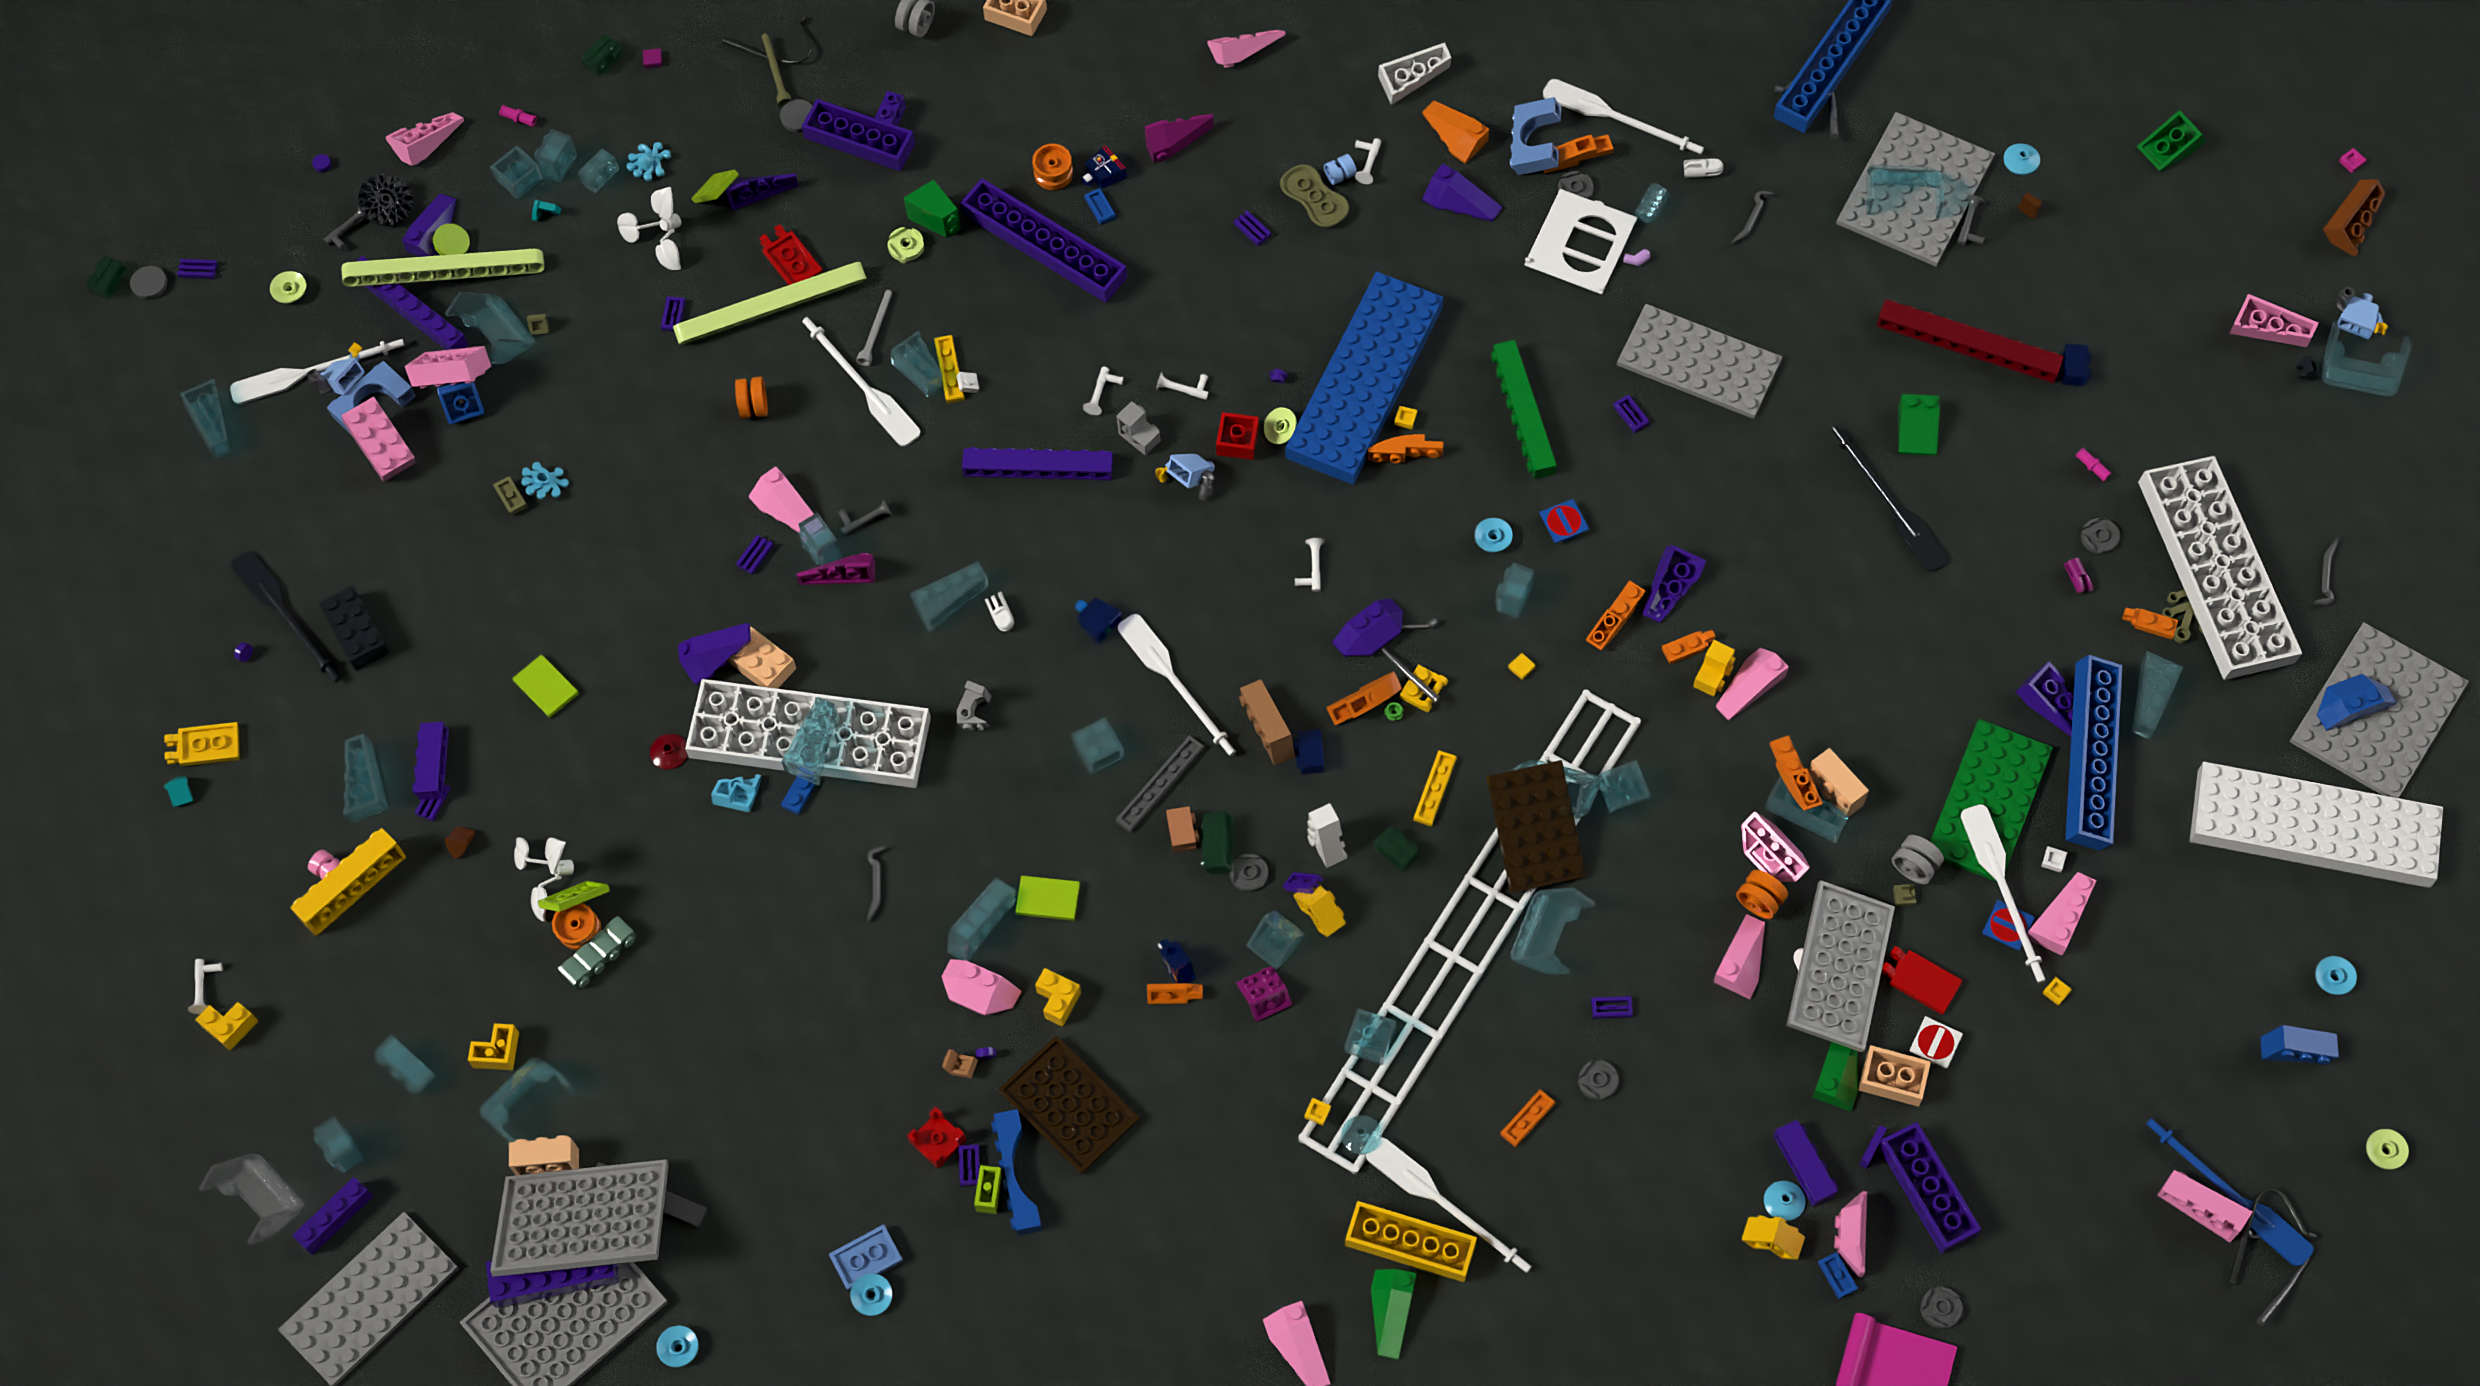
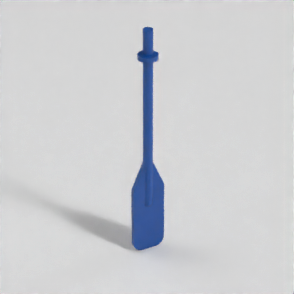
M2152 1118L2146 1123L2161 1137L2160 1142L2162 1144L2166 1141L2233 1201L2251 1211L2254 1201L2241 1197L2171 1135L2173 1133L2171 1129L2167 1132ZM2257 1203L2250 1229L2290 1264L2301 1266L2313 1253L2311 1243L2272 1209Z

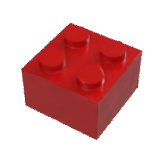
M1222 412L1216 442L1217 455L1254 460L1259 431V417Z

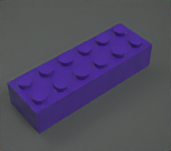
M816 99L801 126L805 139L900 172L916 144L913 131L820 99Z
M1918 1122L1881 1139L1878 1148L1940 1253L1943 1254L1977 1237L1981 1232L1980 1226Z
M492 1261L485 1262L490 1302L495 1308L619 1283L617 1264L492 1277Z

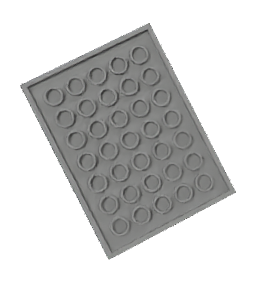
M1895 112L1842 209L1836 224L1936 267L1969 205L1966 196L1975 194L1995 153Z
M2363 622L2289 742L2379 794L2399 798L2469 681ZM2359 674H2364L2387 686L2396 701V705L2328 731L2324 729L2317 716L2326 688Z
M667 1160L507 1176L505 1178L492 1258V1277L658 1259L668 1174Z
M634 1262L617 1264L619 1283L495 1308L491 1304L489 1297L461 1320L460 1323L512 1386H572L668 1302Z

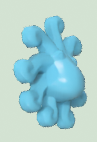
M660 142L654 143L653 150L645 144H640L638 150L644 153L629 154V160L634 163H627L626 167L629 171H633L635 177L639 178L643 175L646 181H651L654 169L657 176L664 175L665 172L661 167L660 160L663 158L669 159L671 153L668 150H664L658 154V150L663 148Z
M535 462L532 466L534 471H530L529 468H523L522 471L523 476H525L522 479V485L527 486L526 493L533 495L535 491L539 499H544L550 489H552L551 495L557 498L560 496L558 486L565 488L569 484V481L565 478L562 480L557 479L563 475L561 468H555V472L549 473L545 468L541 467L539 462Z

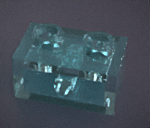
M602 148L578 174L582 184L596 193L619 170L616 158Z

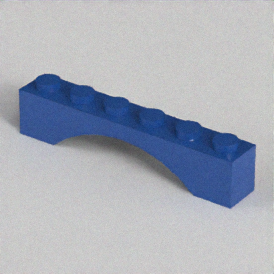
M1018 1109L994 1114L995 1121H991L993 1133L998 1134L999 1140L995 1141L997 1153L1001 1152L1002 1154L999 1165L1002 1172L1005 1171L1006 1179L1002 1180L1004 1190L1009 1191L1010 1198H1007L1006 1201L1008 1210L1013 1211L1014 1217L1010 1218L1012 1230H1016L1018 1236L1042 1231L1037 1205L1030 1201L1022 1192L1014 1173L1015 1152L1023 1135Z

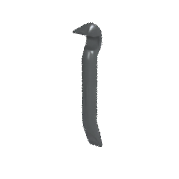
M1759 191L1755 194L1754 200L1756 205L1744 230L1731 242V246L1750 234L1763 207V201L1760 198H1774L1775 193Z
M2338 538L2327 549L2323 559L2322 592L2328 598L2316 600L2314 605L2325 606L2331 604L2334 600V594L2329 589L2331 557L2334 554Z
M886 847L874 848L867 856L868 862L873 866V901L867 918L868 922L873 918L881 902V865L873 857L887 851Z

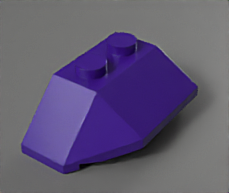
M1391 598L1376 600L1349 620L1332 644L1344 657L1372 656L1401 634L1403 610Z

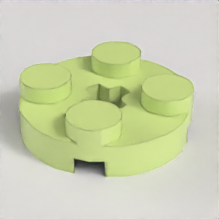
M906 227L896 229L889 236V253L901 263H907L918 258L924 252V241L921 233L914 228L912 230L906 229ZM903 242H910L909 246L903 247Z

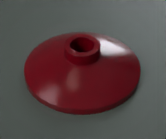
M665 734L658 737L650 748L652 762L664 770L678 768L688 757L685 750L686 741L677 734ZM667 747H671L669 751H665Z

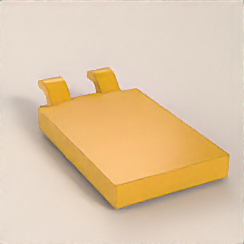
M237 722L179 728L178 734L164 735V742L167 743V747H175L177 745L176 752H165V761L167 760L168 765L179 762L180 766L239 760V727Z

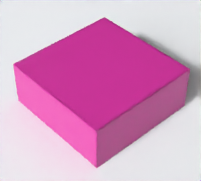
M2353 148L2343 155L2339 162L2353 173L2365 164L2366 159Z

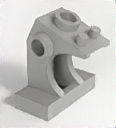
M967 680L965 685L966 691L957 709V723L963 730L979 728V731H983L989 725L986 724V721L975 717L974 712L978 704L982 702L989 703L992 696L985 687Z

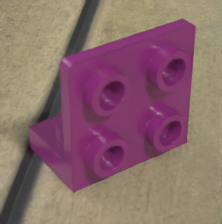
M1272 966L1262 969L1249 977H1245L1236 983L1247 1000L1256 1022L1292 1005L1286 986Z

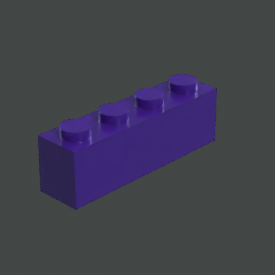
M444 722L420 723V731L417 732L419 744L418 748H416L417 765L414 766L416 777L412 789L420 801L424 799L426 801L430 799H443L449 729Z
M1795 1120L1776 1129L1773 1137L1810 1203L1815 1207L1834 1198L1838 1192V1186L1833 1178L1830 1179L1825 1162L1817 1156L1818 1151L1813 1142L1810 1143L1808 1140L1806 1128L1803 1124L1800 1125L1798 1120Z
M353 1177L292 1236L313 1255L374 1196Z

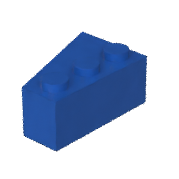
M2282 1025L2260 1037L2262 1060L2315 1062L2325 1065L2330 1064V1061L2339 1057L2337 1034Z

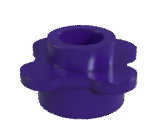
M1274 369L1273 372H1269L1271 381L1275 383H1285V379L1288 378L1287 373H1284V370Z

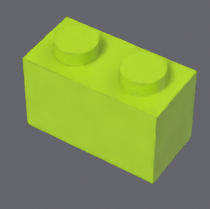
M980 1165L974 1203L976 1212L997 1214L1003 1176L1001 1167Z

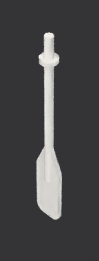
M1550 80L1543 90V97L1545 99L1555 97L1560 105L1586 116L1614 118L1680 145V150L1682 151L1687 148L1702 154L1704 147L1689 142V137L1687 136L1683 139L1613 111L1597 95L1560 80Z
M808 317L804 318L802 322L812 332L811 338L813 340L818 339L865 392L870 413L891 437L903 447L915 441L920 436V429L893 398L869 387L823 335L824 329L816 327Z
M403 339L387 344L381 341L380 346L361 351L359 353V360L379 353L389 355V350L405 346ZM350 355L306 369L279 368L237 381L230 387L232 399L236 404L240 405L286 391L307 376L310 370L324 371L333 362L349 359Z
M1132 614L1120 622L1118 625L1119 633L1144 665L1170 680L1215 737L1213 742L1216 745L1220 744L1229 756H1233L1236 751L1226 740L1228 737L1227 733L1218 730L1175 676L1168 650L1142 617L1138 614Z
M1984 805L1967 808L1962 811L1961 820L1977 860L1998 882L2028 957V960L2025 961L2026 966L2032 967L2037 982L2042 983L2045 981L2039 965L2042 959L2034 953L2005 881L2006 853L1990 813Z
M1378 1138L1367 1150L1366 1158L1368 1162L1406 1192L1436 1201L1506 1256L1505 1262L1509 1263L1512 1261L1526 1273L1530 1270L1532 1266L1516 1254L1518 1251L1516 1248L1510 1250L1440 1195L1428 1171L1385 1138Z

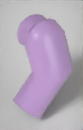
M1643 249L1635 256L1625 254L1623 262L1640 266L1649 260L1650 252Z

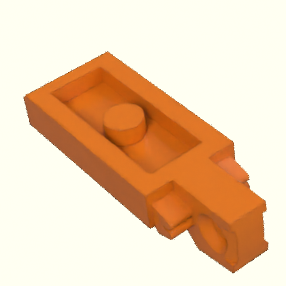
M2125 608L2122 619L2130 621L2131 625L2135 626V629L2168 639H2173L2178 624L2176 619L2139 608Z
M1713 630L1703 634L1699 631L1662 645L1661 649L1669 664H1673L1703 652L1709 646L1708 643L1713 642L1716 636Z
M1147 984V1000L1149 1004L1188 1003L1189 1000L1203 998V987L1200 984Z

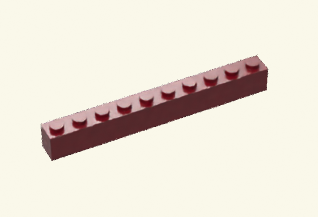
M1885 299L1876 327L2051 383L2055 382L2064 357L2056 352H2049L2037 346H2030L2018 340H2011L2003 335H1996L1984 329H1977L1965 323H1958L1946 317L1936 316L1931 312H1924L1912 306L1899 304L1893 300Z

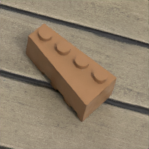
M1260 679L1241 687V696H1239L1241 705L1243 707L1246 706L1248 718L1250 721H1253L1256 733L1260 735L1273 765L1275 766L1295 758L1291 733L1262 680Z

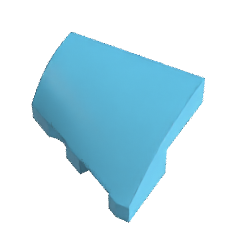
M757 774L755 778L743 780V777H736L732 780H718L711 793L713 804L750 812L761 783V775Z

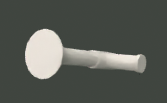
M1374 139L1372 144L1359 140L1356 141L1355 148L1370 150L1363 171L1355 174L1357 181L1362 184H1371L1373 182L1370 170L1381 145L1380 139Z
M1102 367L1090 403L1083 405L1084 411L1091 415L1101 414L1102 410L1098 406V402L1105 382L1110 381L1122 385L1124 377L1108 374L1109 368Z
M1161 372L1156 390L1161 387H1167L1206 400L1209 392L1204 391L1208 376L1200 375L1198 386L1194 388L1166 379Z
M1311 538L1307 539L1305 543L1310 545L1312 551V578H1295V587L1312 585V591L1319 592L1321 590L1319 549L1325 543V540Z
M204 959L195 960V1001L188 1008L190 1013L201 1014L208 1007L203 1002L204 973L223 971L222 963L204 965Z

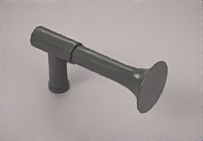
M1968 195L1966 198L1969 202V208L1960 232L1958 244L1965 245L1966 241L1969 240L1982 245L1985 237L1970 234L1969 231L1975 210L1979 205L1984 204V200L1975 195Z
M358 207L357 212L349 220L324 238L328 245L334 242L341 251L347 248V245L339 237L357 221L366 218Z
M883 499L882 504L877 509L853 522L848 517L846 510L842 509L838 512V515L843 520L845 526L840 529L845 536L882 514H892Z

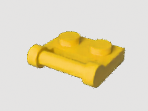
M1419 664L1413 672L1428 687L1432 681L1436 684L1432 690L1437 695L1442 687L1448 683L1446 677L1438 675ZM1409 679L1399 694V698L1425 712H1429L1432 708L1433 701L1429 697L1425 701L1420 700L1424 693Z

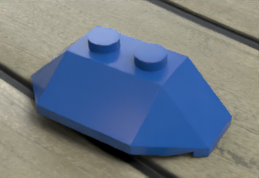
M2359 674L2328 686L2317 716L2324 729L2328 731L2396 705V701L2387 686L2364 674Z

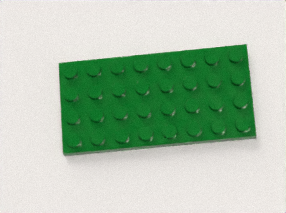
M1978 719L1930 841L1941 851L1944 856V862L1997 882L1979 864L1961 820V813L1963 810L1976 805L1987 807L2006 853V871L2053 747Z

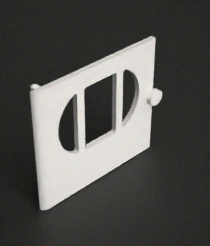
M1560 189L1530 254L1525 259L1524 265L1602 294L1637 217L1605 206L1601 201H1591ZM1586 217L1605 219L1613 226L1616 235L1578 221ZM1574 228L1614 242L1605 261L1565 247ZM1563 254L1573 256L1601 268L1592 272L1577 271L1565 262Z

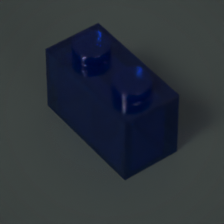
M2066 343L2062 352V356H2064L2062 360V385L2085 387L2087 380L2091 378V369L2088 368V364L2091 362V352H2088V345Z
M1321 729L1297 731L1298 738L1294 739L1295 750H1299V756H1296L1297 768H1301V775L1324 773Z

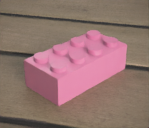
M485 346L425 352L407 364L405 369L412 387L420 386V388H425L433 384L441 386L445 383L454 385L463 381L465 383L474 382L477 376L486 373L485 371L491 367Z
M374 397L341 415L343 423L383 482L416 463L415 457Z

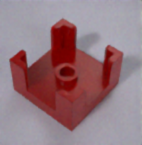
M935 1107L929 1113L930 1119L917 1132L913 1129L907 1137L909 1143L939 1169L967 1139L965 1133L958 1127L955 1128L944 1118L943 1113Z

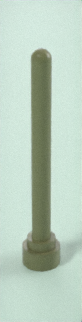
M764 33L762 40L778 90L776 99L778 105L783 107L792 99L790 94L785 91L769 35Z

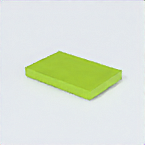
M734 169L713 174L691 199L695 203L717 199L739 176L738 172Z
M542 654L512 678L513 682L549 718L579 694Z
M1021 876L1015 913L1016 915L1075 921L1080 882Z
M585 881L539 900L538 905L542 909L560 912L607 893L610 890L607 884Z

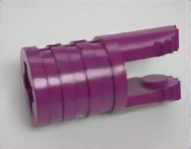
M2080 558L2067 561L2064 567L2078 593H2082L2084 590L2086 592L2093 591V585Z

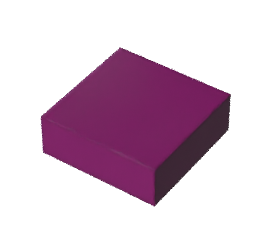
M661 49L643 50L644 68L662 67Z

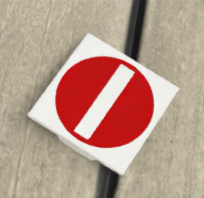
M1925 1016L1909 1051L1920 1056L1923 1060L1931 1061L1932 1064H1938L1947 1069L1963 1033Z

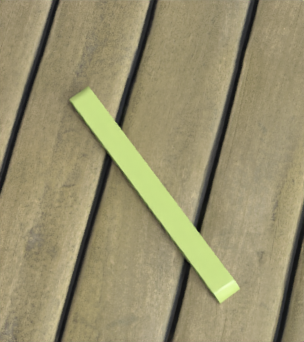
M523 249L347 262L341 268L342 282L345 286L355 287L540 273L544 270L543 252L539 249Z
M855 262L674 325L673 329L680 345L854 286L866 281L867 278L861 262Z

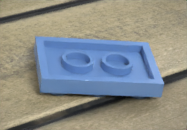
M884 1224L829 1253L847 1291L851 1290L854 1282L859 1277L871 1273L879 1275L903 1262Z

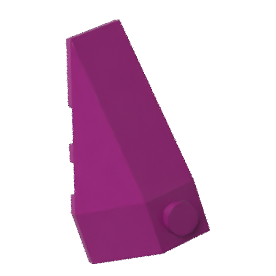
M1213 115L1193 116L1190 120L1184 121L1182 118H1177L1176 122L1169 123L1167 120H1162L1145 126L1146 147L1153 162L1165 161L1213 128Z
M861 553L859 555H852L797 573L799 585L875 583V560L873 554Z

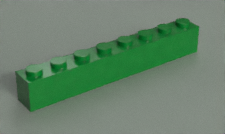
M1511 340L1494 344L1491 359L1497 365L1496 375L1498 379L1501 378V390L1503 394H1506L1507 408L1513 414L1511 415L1513 426L1516 425L1518 429L1516 435L1518 441H1521L1523 445L1521 447L1523 457H1527L1528 472L1532 473L1534 479L1555 475L1557 465L1516 342Z

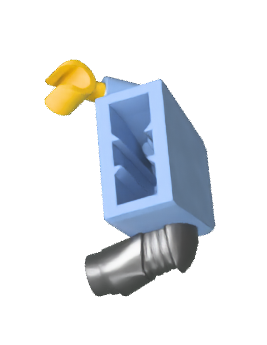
M2350 287L2344 288L2339 294V301H2337V307L2343 313L2335 327L2368 340L2373 331L2374 333H2382L2385 336L2388 325L2383 323L2381 314L2378 312L2379 306L2372 303L2373 296L2364 293L2361 298L2353 297L2354 290Z
M354 342L348 350L351 353L349 359L335 361L321 373L316 369L310 370L307 373L309 382L320 390V394L336 393L345 395L365 373L358 363L362 347Z
M1198 454L1171 455L1169 462L1165 464V468L1156 469L1155 475L1161 483L1168 479L1166 474L1168 472L1187 488L1199 485L1200 500L1209 501L1211 495H1213L1212 480L1215 478L1212 472L1214 471V464L1212 461H1205Z

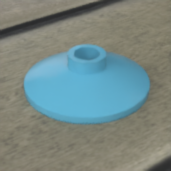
M2014 144L2005 151L2004 164L2015 174L2028 175L2038 168L2040 156L2030 145Z
M1499 518L1485 519L1478 524L1475 530L1476 543L1480 548L1488 552L1505 550L1510 545L1513 537L1509 524ZM1494 536V537H1496L1497 539L1493 540V539H1490V537Z
M2330 956L2320 961L2316 967L2315 977L2317 983L2324 991L2330 994H2346L2356 984V971L2353 965L2344 958ZM2331 976H2336L2337 981L2333 980Z
M1778 1181L1770 1185L1766 1190L1764 1206L1773 1218L1777 1216L1786 1221H1792L1802 1214L1805 1208V1196L1796 1184L1789 1181ZM1787 1196L1789 1198V1201L1784 1202L1782 1200V1197Z
M865 1274L854 1282L850 1293L851 1302L855 1309L864 1315H878L885 1311L891 1303V1286L881 1275ZM869 1291L875 1292L876 1295L873 1299L868 1298L867 1294Z
M672 1326L666 1329L657 1341L656 1350L658 1357L664 1364L670 1367H682L689 1364L695 1358L698 1351V1339L695 1333L685 1326ZM682 1345L681 1351H675L676 1346Z

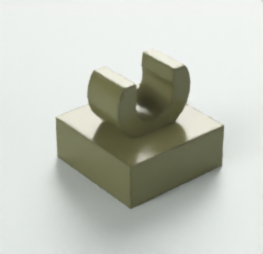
M546 314L527 316L530 335L549 333Z
M1914 884L1894 885L1895 907L1916 905Z

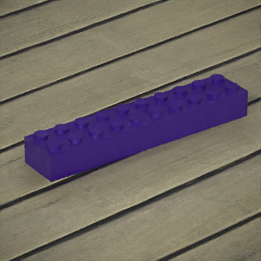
M983 178L960 203L963 216L1105 303L1128 278L1127 267Z

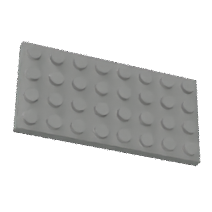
M1645 304L1617 361V366L1754 419L1780 365L1782 356Z
M1824 881L1818 883L1786 1026L1859 1052L1865 1050L1895 906Z
M403 1212L278 1330L331 1386H336L459 1268Z

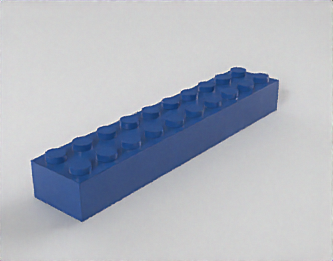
M1849 0L1777 103L1773 118L1805 134L1890 11L1893 0Z
M2087 655L2076 662L2065 841L2100 851L2113 844L2122 665Z

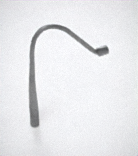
M1790 84L1785 88L1776 85L1774 92L1782 94V92L1788 89ZM1833 92L1830 96L1831 138L1836 139L1838 137L1837 110Z
M1432 618L1427 624L1402 625L1401 629L1433 628L1438 624V621ZM1384 647L1381 648L1382 652L1434 703L1440 701L1441 698L1432 689L1410 672Z
M2249 1231L2248 1238H2261L2257 1234L2252 1235L2253 1232ZM2309 1258L2299 1267L2288 1284L2256 1320L2260 1326L2265 1325L2290 1292L2307 1265Z

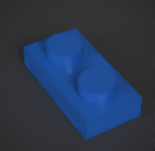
M799 772L782 801L781 807L799 815L814 790L817 780Z
M1837 1252L1818 1261V1265L1838 1299L1857 1291L1856 1284Z

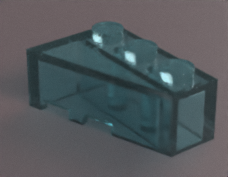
M919 331L891 349V363L927 397L941 388L942 374L934 358L931 357L927 345L924 344Z
M392 1034L374 1051V1059L382 1067H388L391 1070L389 1073L397 1081L401 1079L406 1084L404 1087L412 1095L415 1092L419 1095L436 1078V1075Z

